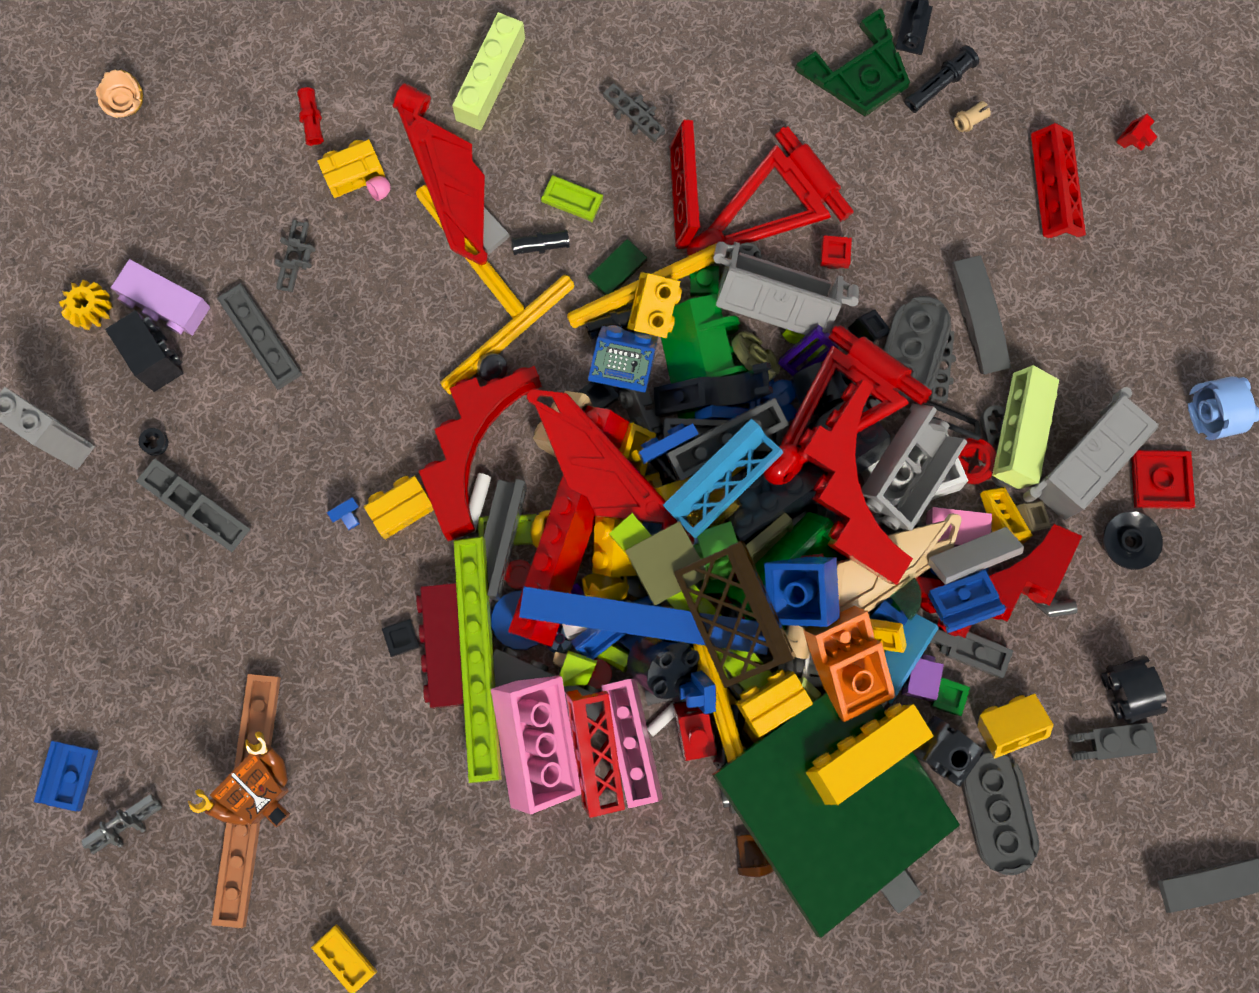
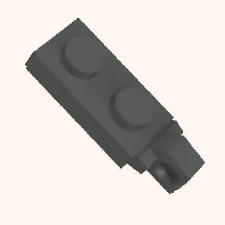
M938 629L930 641L941 646L939 653L944 654L945 657L1000 679L1005 677L1013 653L1012 649L968 632L966 638H963L961 636H952Z

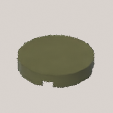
M741 331L731 342L738 359L749 371L753 369L752 365L764 362L770 363L771 369L768 370L769 381H772L780 372V366L771 350L767 349L765 351L760 346L763 342L757 336L747 331Z

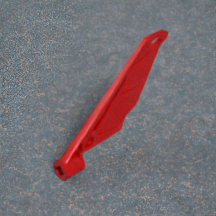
M403 83L396 93L393 108L398 110L450 249L479 265H485L487 263V253L483 250L485 175L473 162L472 144L423 118L430 105L431 96L407 83ZM465 238L479 254L473 255L465 250Z
M529 390L527 400L537 409L568 488L587 498L596 517L625 520L633 513L640 522L662 524L661 531L678 522L664 508L665 499L567 393ZM540 396L552 397L559 412L537 401ZM684 528L691 543L694 545V537Z

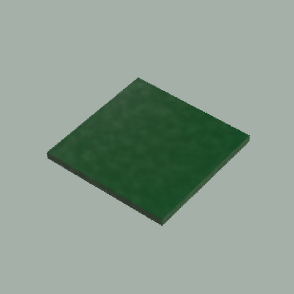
M826 691L812 701L813 705L780 724L712 774L809 926L819 938H822L960 826L913 752L839 805H825L806 774V771L814 767L812 762L825 753L830 755L838 750L837 744L849 736L855 738L861 734L860 728L874 719L879 721L886 716L884 713L885 709L882 705H879L843 722Z

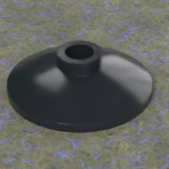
M1129 511L1116 515L1108 522L1103 533V544L1106 553L1114 563L1126 569L1139 570L1152 565L1158 559L1163 547V538L1159 527L1150 517L1139 512ZM1126 537L1133 540L1134 544L1132 547L1126 545Z

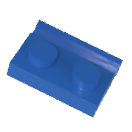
M681 423L667 431L668 437L660 441L655 437L641 445L643 450L638 453L643 465L695 438L699 433L694 424L692 423L685 427Z
M986 571L932 589L928 594L941 622L943 621L946 626L947 633L998 616L1006 610Z
M51 741L34 802L75 812L81 811L98 750Z

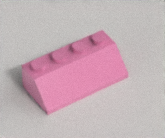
M562 676L518 680L492 688L491 694L511 808L531 815L581 795Z

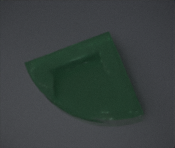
M913 578L891 595L892 599L910 621L917 615L922 603L920 585L916 578Z

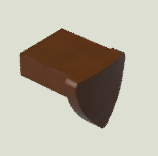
M751 834L736 836L740 867L737 868L739 875L761 877L774 871Z

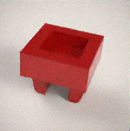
M1145 114L1132 121L1116 142L1123 148L1133 145L1139 150H1143L1146 145L1148 147L1151 146L1157 138L1150 128L1154 120L1148 114Z
M824 235L822 238L820 266L830 269H848L851 262L852 238Z

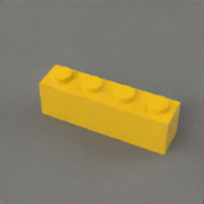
M897 703L884 711L886 716L881 720L877 721V719L866 723L860 728L861 734L855 738L853 736L845 738L837 744L838 750L831 755L825 753L812 762L814 767L806 771V774L825 805H839L933 737L932 732L914 704L901 705Z

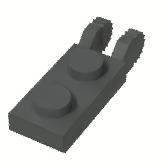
M1152 722L1092 729L1090 732L1068 735L1069 742H1084V740L1091 739L1093 751H1077L1073 753V761L1093 758L1095 760L1158 753Z

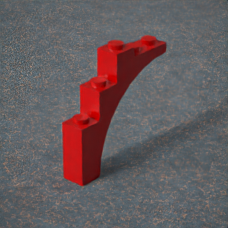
M535 366L519 368L512 375L502 379L494 378L482 387H480L477 378L460 380L455 386L449 388L461 418L458 420H447L440 427L434 429L446 460L430 462L424 469L419 470L443 535L448 542L475 531L469 509L468 495L470 470L475 453L488 428L506 408L526 395L529 390H536L542 387Z
M863 379L856 382L855 385L850 383L841 397V399L845 400L839 411L834 409L826 420L825 425L828 426V429L817 426L813 430L808 428L798 443L802 446L798 454L828 472V475L825 476L823 474L814 486L813 490L817 493L813 500L843 518L842 522L837 521L831 528L828 535L831 539L827 545L885 582L897 585L913 558L895 545L877 524L865 502L858 481L855 458L857 429L863 407L874 387Z
M1053 524L1043 542L1026 558L1008 569L989 575L1000 596L999 599L1002 605L1004 604L1006 607L1003 614L992 618L1008 622L1021 593L1027 595L1030 600L1036 603H1044L1050 606L1082 535ZM918 576L893 595L900 600H909L918 604L928 613H937L928 594L930 590L945 584L941 580ZM939 618L937 626L942 627V629L947 633L946 626L944 625L943 621L941 622ZM972 625L948 634L966 638Z

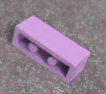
M130 259L111 286V289L119 295L117 298L119 302L131 309L135 305L142 308L141 313L146 317L149 316L155 322L159 318L166 321L167 324L165 326L179 335L183 331L193 335L210 309V306L203 298Z

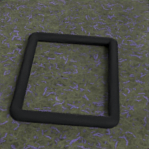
M929 400L923 404L934 406L938 411L974 425L975 433L947 422L950 425L948 429L975 440L981 439L979 421Z

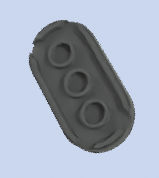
M929 296L916 297L911 299V302H908L906 305L904 303L895 313L884 347V351L911 369V376L930 390L934 386L951 331L952 321L947 308L940 300ZM898 391L900 395L908 400L909 404L916 403L906 394Z
M991 751L984 752V755H982L962 783L975 844L981 860L991 870L1004 875H1017L1026 871L1032 865L1031 863L1034 861V858L1037 857L1039 838L1023 773L1019 765L1006 755L995 759L990 758L993 755Z

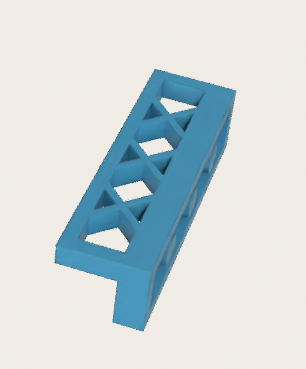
M751 418L663 506L696 539L784 452L765 435L761 427ZM764 443L772 450L764 459L753 460L754 450L760 444ZM737 467H747V476L742 481H731L732 472ZM725 488V497L720 502L709 503L710 493L714 489ZM693 510H703V519L695 527H692L685 520Z

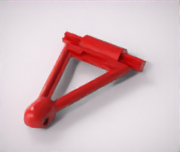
M788 126L782 127L775 134V138L789 154V157H786L778 145L775 144L710 227L691 240L687 247V255L690 256L718 242H724L728 245H733L734 242L740 244L751 243L829 219L831 215L823 205L824 202H826L840 222L848 219L854 213V210L840 194L841 186L808 144L802 145ZM774 168L807 209V211L726 236L723 234V231Z
M841 325L835 326L829 335V339L848 352V354L845 355L836 347L831 346L779 446L784 453L763 473L765 479L775 485L788 483L802 469L803 464L809 461L798 454L800 449L797 445L836 369L855 383L864 379L872 384L874 387L870 394L881 402L861 414L857 433L909 404L908 400L900 395L898 391L903 392L919 405H922V403L925 404L928 401L932 390L911 376V369L866 337L858 338Z

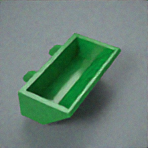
M718 293L691 298L674 306L672 316L675 317L673 329L670 333L668 332L667 338L661 337L671 384L703 376L725 377L749 371L744 365L734 367L732 355L735 352L733 347L729 346L727 335L738 331L740 321L737 316L723 317L721 308L716 306ZM741 404V405H735V406H727V407H738V408H741L742 404ZM697 410L680 413L678 418L695 419V412Z

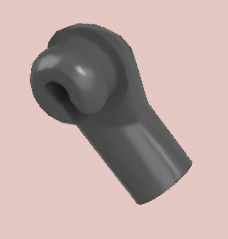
M1053 598L1050 606L1034 602L1036 607L1049 617L1076 614L1078 611L1075 599L1057 601Z

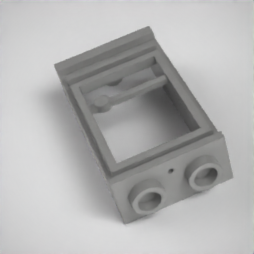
M4 387L0 392V422L32 445L78 470L95 446L8 388Z
M912 404L909 409L911 413L861 489L868 508L875 513H879L883 517L882 522L893 530H898V528L913 530L967 443L964 438L947 436L944 433L947 432L950 425L943 420L932 419L937 411L934 406ZM915 444L928 457L922 467L919 464H915L908 457ZM906 461L911 466V471L917 473L897 507H895L883 495Z

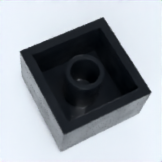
M135 310L105 329L134 376L153 392L184 374L179 367L183 363L181 358L173 348L169 347L166 343L168 340L167 336L159 326L154 324L149 316L144 318Z

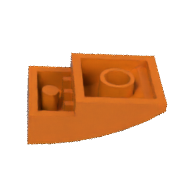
M853 606L840 612V619L828 627L810 626L803 629L819 677L841 721L846 722L896 697L882 642L874 637L868 611Z

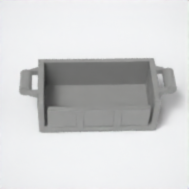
M724 242L716 244L713 259L716 263L725 265L716 306L807 335L818 324L823 328L822 331L824 333H830L842 304L856 306L859 302V287L843 281V277L840 275L837 276L829 296L826 297L832 284L831 281L739 252L740 243L734 242L733 245H728ZM726 251H727V252H730V255H729L728 258H725V257H726ZM843 289L847 290V297L843 296Z
M1122 388L1113 395L1112 401L1100 412L1102 417L1048 476L1023 494V499L1026 502H1032L1039 498L1063 520H1067L1085 510L1156 431L1159 424L1128 399L1132 395L1130 388Z

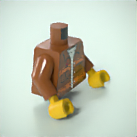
M255 732L256 738L260 741L257 745H252L247 739L245 740L246 749L250 754L210 794L213 799L209 800L206 793L201 789L195 791L196 795L202 797L203 800L199 804H193L191 801H188L193 812L200 813L204 811L206 814L222 822L241 826L248 823L256 824L266 817L276 828L289 817L290 813L279 803L289 791L286 787L288 777L285 762L270 745H265L263 733Z

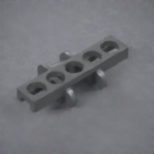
M614 83L603 93V97L618 110L615 115L617 120L623 114L636 124L632 129L634 135L638 133L639 129L655 143L661 135L665 134V128L651 117V115H655L656 107L652 106L650 108L643 102V95L636 96L633 101ZM613 91L619 97L611 98L609 93ZM621 100L626 102L623 106L619 105ZM635 108L639 110L637 116L629 114V110L633 111ZM651 126L654 127L658 133H650L649 128Z
M293 220L288 240L284 237L280 239V242L288 247L283 263L278 259H275L274 263L281 267L276 286L278 290L293 292L299 267H302L304 270L312 267V264L309 263L311 252H315L316 248L311 243L305 244L309 229L308 222L301 223ZM298 226L303 227L301 236L295 234ZM303 251H305L303 260L301 261ZM291 252H296L299 258L290 261L288 256ZM286 268L293 269L291 275L285 273ZM285 278H290L288 288L282 286Z
M950 331L948 343L946 344L947 354L944 353L942 361L947 363L948 368L946 370L939 368L932 388L930 401L933 402L937 400L946 403L948 401L949 385H952L954 379L950 377L951 363L956 361V356L952 355L954 331ZM936 388H943L942 397L936 395Z
M150 794L124 812L120 809L117 810L115 818L107 823L101 821L99 823L101 828L81 840L83 848H89L90 852L94 855L110 843L114 846L117 845L119 848L122 847L123 842L118 834L128 827H133L142 833L146 831L142 821L162 809L160 801ZM119 822H123V823H124L123 825H116V824H118Z

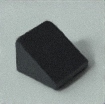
M874 309L858 317L848 327V330L856 337H866L875 344L889 334L890 328Z

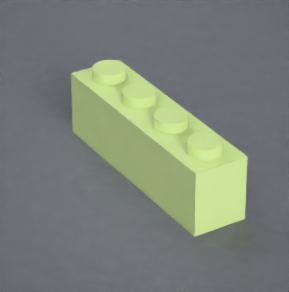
M499 12L497 13L452 105L456 121L478 130L482 129L524 43L525 32L522 21Z
M1034 365L1013 373L992 476L1017 489L1040 483L1059 379Z

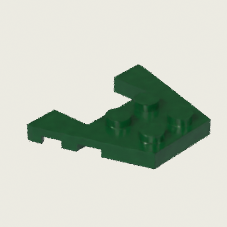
M881 8L863 19L859 26L874 44L872 47L834 72L816 51L798 62L795 67L797 73L864 117L906 90L910 84L900 54L896 52L892 42L893 36L890 28L888 29L884 21L885 15Z

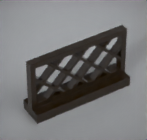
M744 541L737 542L728 548L673 572L724 688L791 661L796 657ZM728 555L732 564V570L728 579L712 573L716 560ZM710 563L708 571L700 568ZM693 570L706 574L700 592L688 587L683 576L684 574ZM735 573L740 583L732 581ZM710 576L726 582L721 599L704 594ZM730 585L742 588L746 597L741 608L725 602ZM691 593L698 595L696 602ZM702 597L719 604L713 621L702 617L699 613L698 607ZM748 602L753 612L745 610ZM722 606L740 612L734 629L717 623ZM743 614L756 618L759 626L755 637L738 631ZM704 622L711 624L709 631H707ZM715 626L732 633L726 650L715 646L711 640ZM761 631L766 641L758 639ZM735 635L753 641L747 658L730 652ZM756 643L769 647L774 660L765 664L750 660ZM717 651L724 654L722 660H720ZM728 656L745 662L741 674L731 679L728 678L724 669ZM748 664L756 666V668L746 672Z

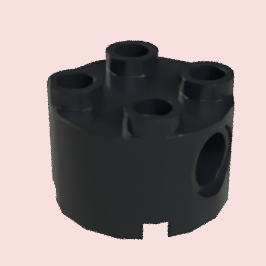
M821 362L802 369L793 376L794 380L791 379L800 406L822 365ZM836 369L813 415L818 414V417H821L844 400L841 397L850 383L854 384V382Z
M645 637L641 642L636 640L631 647L627 660V669L635 681L657 698L670 699L680 694L679 687L681 685L691 682V673L697 672L700 655L698 651L685 642Z
M1145 655L1135 657L1122 664L1108 665L1106 672L1101 673L1105 689L1107 691L1112 689L1116 700L1111 702L1115 717L1117 719L1123 718L1129 724L1146 717L1165 714L1168 710V707L1161 706V703L1167 702L1160 677L1154 666L1147 667L1145 663H1149L1150 660Z
M933 715L927 723L933 737L912 752L915 757L928 763L931 766L930 768L941 777L947 778L960 787L984 754L983 749L959 730H954L949 727L950 724Z

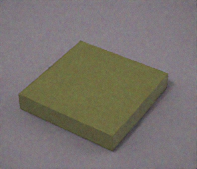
M680 521L625 550L629 561L654 606L681 592L673 572L701 560ZM693 570L683 576L688 587L705 579L706 574Z

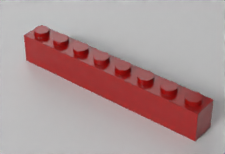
M587 406L585 413L620 450L629 422L609 409ZM562 476L524 587L571 593L595 523V515L587 498L568 488L564 476ZM522 590L508 632L552 647L560 624L519 618L523 595Z

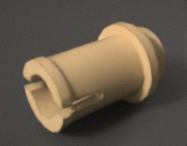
M980 101L967 111L958 112L954 118L956 129L959 132H969L975 124L990 117V108L981 113L979 112L987 106V103Z

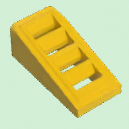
M1005 487L985 490L980 493L986 513L992 514V532L1007 527L1022 545L1033 536ZM999 499H1000V502H1001V503H1000V504H996L995 500H999Z

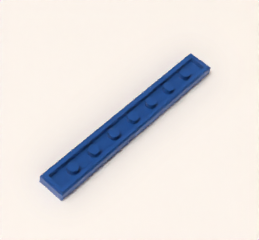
M524 587L519 618L705 645L691 611ZM700 613L702 617L713 621L714 615ZM719 616L717 623L734 629L737 618ZM741 619L738 631L755 637L759 626L758 622ZM704 622L707 631H709L711 624ZM715 626L711 640L715 646L726 649L732 633ZM761 631L758 639L766 641ZM735 635L731 649L749 652L753 641ZM756 643L753 653L767 655L768 647Z

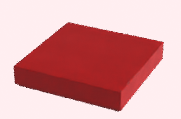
M1138 450L1131 457L1134 508H1195L1191 451Z

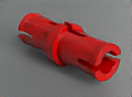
M310 87L301 88L298 90L297 95L301 109L299 120L303 123L305 142L309 146L322 144L324 142L320 126L322 116L321 112L317 109L315 90Z

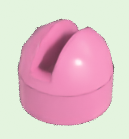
M376 176L366 181L367 189L376 201L385 198L390 192L391 186L385 177Z

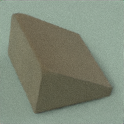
M1043 500L1016 506L1031 533L1051 528Z

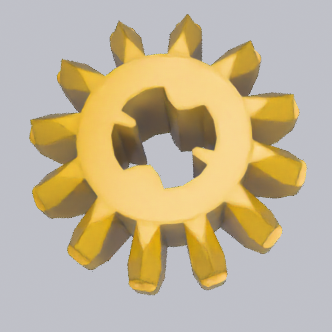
M82 280L80 286L71 283L72 290L70 292L62 291L66 299L59 301L60 306L64 309L61 313L74 327L79 328L81 326L85 330H90L92 323L97 327H101L99 320L101 317L110 319L105 311L113 308L112 304L108 301L111 297L106 290H102L98 283L93 282L90 284L88 281Z

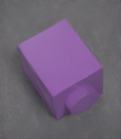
M922 654L904 683L901 694L927 701L937 700L944 664L936 663V658L933 656Z

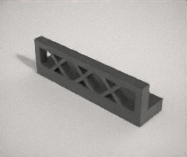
M516 479L515 483L498 480L484 533L489 587L487 595L490 600L500 601L527 492V486L523 480Z

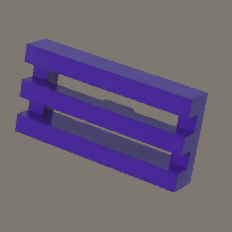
M818 324L781 356L778 364L790 375L794 376L802 369L824 361L831 346L837 349L839 346L829 339L830 334L828 332L824 333L822 331L823 328ZM818 338V340L815 343H813L794 361H792L790 364L788 363L800 351H802L807 345H809L814 339ZM823 344L827 346L799 371L795 369Z

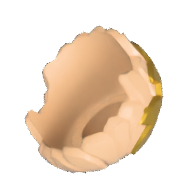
M124 70L106 72L101 83L96 88L100 107L106 114L112 117L121 118L133 115L142 105V88L135 77Z

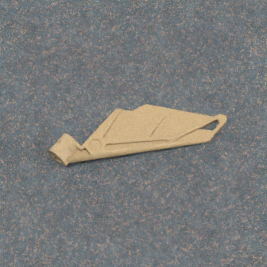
M952 513L944 521L913 528L912 531L905 530L887 535L895 545L913 558L897 585L885 582L849 558L837 561L840 612L853 606L869 612L931 567L928 565L929 557L954 547L962 521L960 515ZM951 524L952 528L949 538L938 541ZM786 626L785 633L797 658L809 659L810 650L803 629L810 626Z

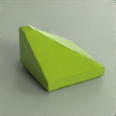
M568 651L559 676H562L563 685H588L597 660Z

